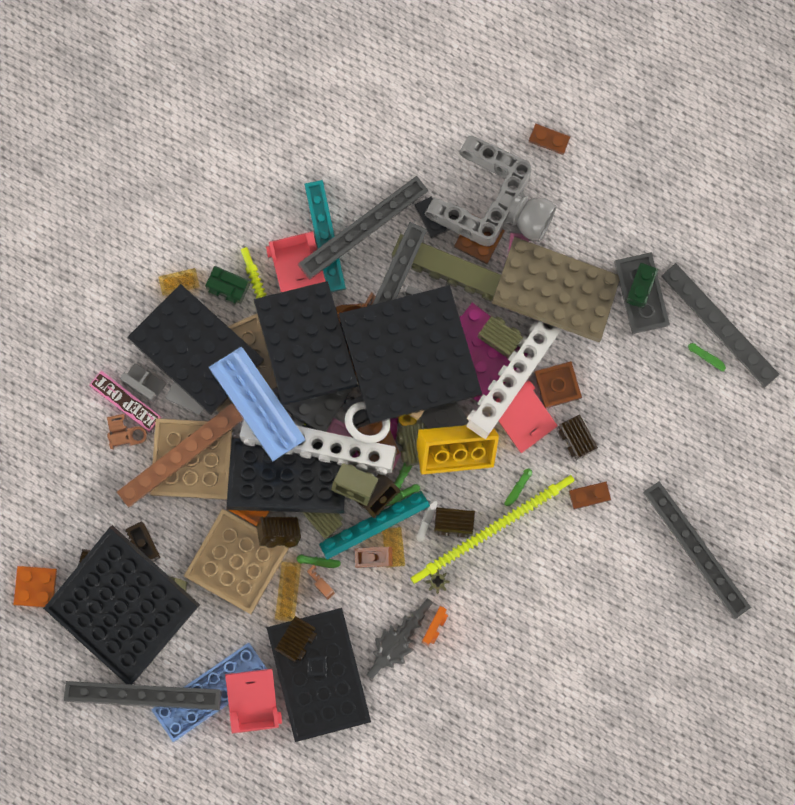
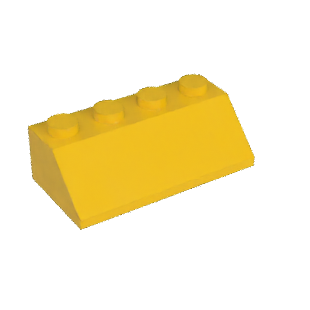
M467 425L418 430L416 446L421 475L493 468L499 439L498 433L493 428L485 440L466 427Z

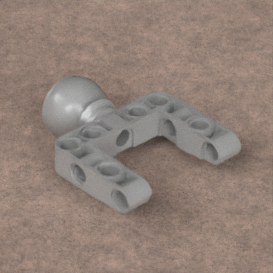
M468 136L459 154L484 169L505 178L500 188L499 196L495 202L493 201L485 217L482 219L468 213V210L437 198L432 199L425 212L426 217L483 246L493 245L504 225L512 223L513 226L517 224L520 232L526 238L540 242L553 219L557 206L546 198H533L529 200L528 196L524 195L523 190L531 174L530 163L477 137ZM488 154V155H491L492 157H491V158H485L484 155ZM522 170L525 174H519L517 171ZM509 186H515L517 189L512 190ZM454 215L457 216L458 219L452 220L449 217ZM497 216L500 220L495 221L492 217ZM490 232L492 235L485 236L483 233Z

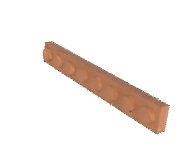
M230 404L118 490V495L128 508L242 422L244 419L234 404Z

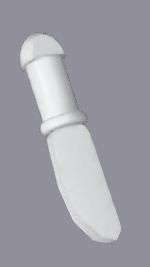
M431 501L429 503L430 507L425 510L419 532L416 534L418 542H422L426 538L425 535L430 526L437 501Z

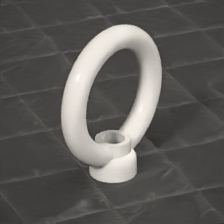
M364 402L355 403L347 410L345 425L348 432L355 439L364 443H376L387 436L390 430V420L382 422V429L376 435H364L354 427L353 416L357 411L365 409Z

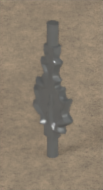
M427 598L418 610L413 611L411 617L405 615L401 626L398 625L397 631L390 625L389 631L383 629L381 638H375L377 650L373 651V653L377 657L374 661L376 663L366 674L371 679L385 666L394 668V663L405 664L403 657L414 650L408 647V644L413 642L409 637L413 636L412 632L414 629L422 626L420 622L425 617L426 611L433 604L430 599Z

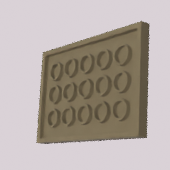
M514 237L492 304L600 343L620 280L618 274Z

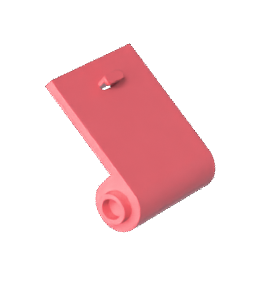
M313 231L270 241L269 246H266L268 258H273L281 292L326 282L323 270L309 280L298 266V263L317 250Z
M529 380L524 383L498 421L520 453H523L558 426L533 391L535 387ZM499 398L494 400L496 402H501Z
M264 669L225 674L232 734L279 728V724H282L281 712H277L273 670Z

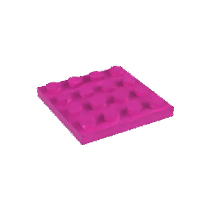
M472 302L460 317V321L482 391L481 396L472 399L479 402L483 394L486 396L489 394L488 387L493 380H499L501 376L498 373L504 365L508 367L510 361L477 337L491 316ZM517 346L515 351L518 352L521 347Z

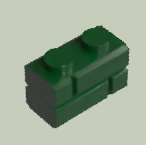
M640 263L626 299L627 303L644 308L658 272L657 268Z
M214 266L205 287L209 290L208 293L215 297L221 295L226 297L225 301L235 305L236 302L242 303L250 286V281Z

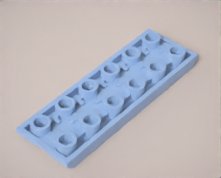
M242 347L209 367L272 461H275L305 441L298 427Z
M247 643L184 688L220 689L222 691L221 710L229 704L225 674L264 670L267 668L251 644ZM154 707L151 709L172 742H175L219 711Z

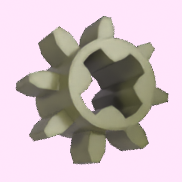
M437 569L435 575L429 574L431 580L425 581V583L431 585L429 591L435 589L436 594H439L440 589L446 591L447 589L444 584L450 583L449 580L444 578L447 573L441 575L439 574V569ZM436 577H439V579L443 581V583H441L439 587H436V584L432 583V581H434Z

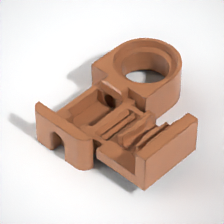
M125 414L107 417L110 430L107 437L110 449L114 450V446L130 443V446L141 444L147 439V432L139 426L132 428L124 426L123 419H125ZM138 429L144 433V437L140 441H136L133 438V432Z
M313 565L307 573L316 581L314 585L328 600L335 593L319 575L316 576L317 573L314 571L317 568Z

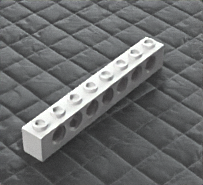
M541 321L538 324L536 322L533 323L528 330L531 333L529 337L524 336L518 345L521 347L518 352L514 351L508 359L510 361L508 367L504 365L498 373L501 376L499 380L492 381L488 387L489 394L487 396L483 394L477 403L480 407L477 411L473 409L467 417L469 423L466 427L486 440L562 329L549 325L551 330H548L544 327V324L549 325ZM534 339L540 340L541 344H537ZM523 353H528L531 358H526ZM513 368H519L521 373L515 372ZM503 382H508L511 387L504 386ZM493 397H498L501 402L494 401ZM482 411H487L491 417L484 416Z
M244 420L239 436L241 441L248 446L261 445ZM297 426L305 441L302 445L296 446L285 453H299L301 457L309 459L313 456L327 463L330 460L336 461L338 465H342V463L350 464L363 471L373 469L378 474L386 475L387 473L392 474L397 450L396 447L390 445L364 443L352 437ZM316 442L323 444L322 448L318 450L314 449L313 445ZM335 446L342 448L341 452L337 454L331 451ZM354 450L361 452L357 458L351 457L350 454ZM373 454L380 456L376 462L370 461L369 458Z

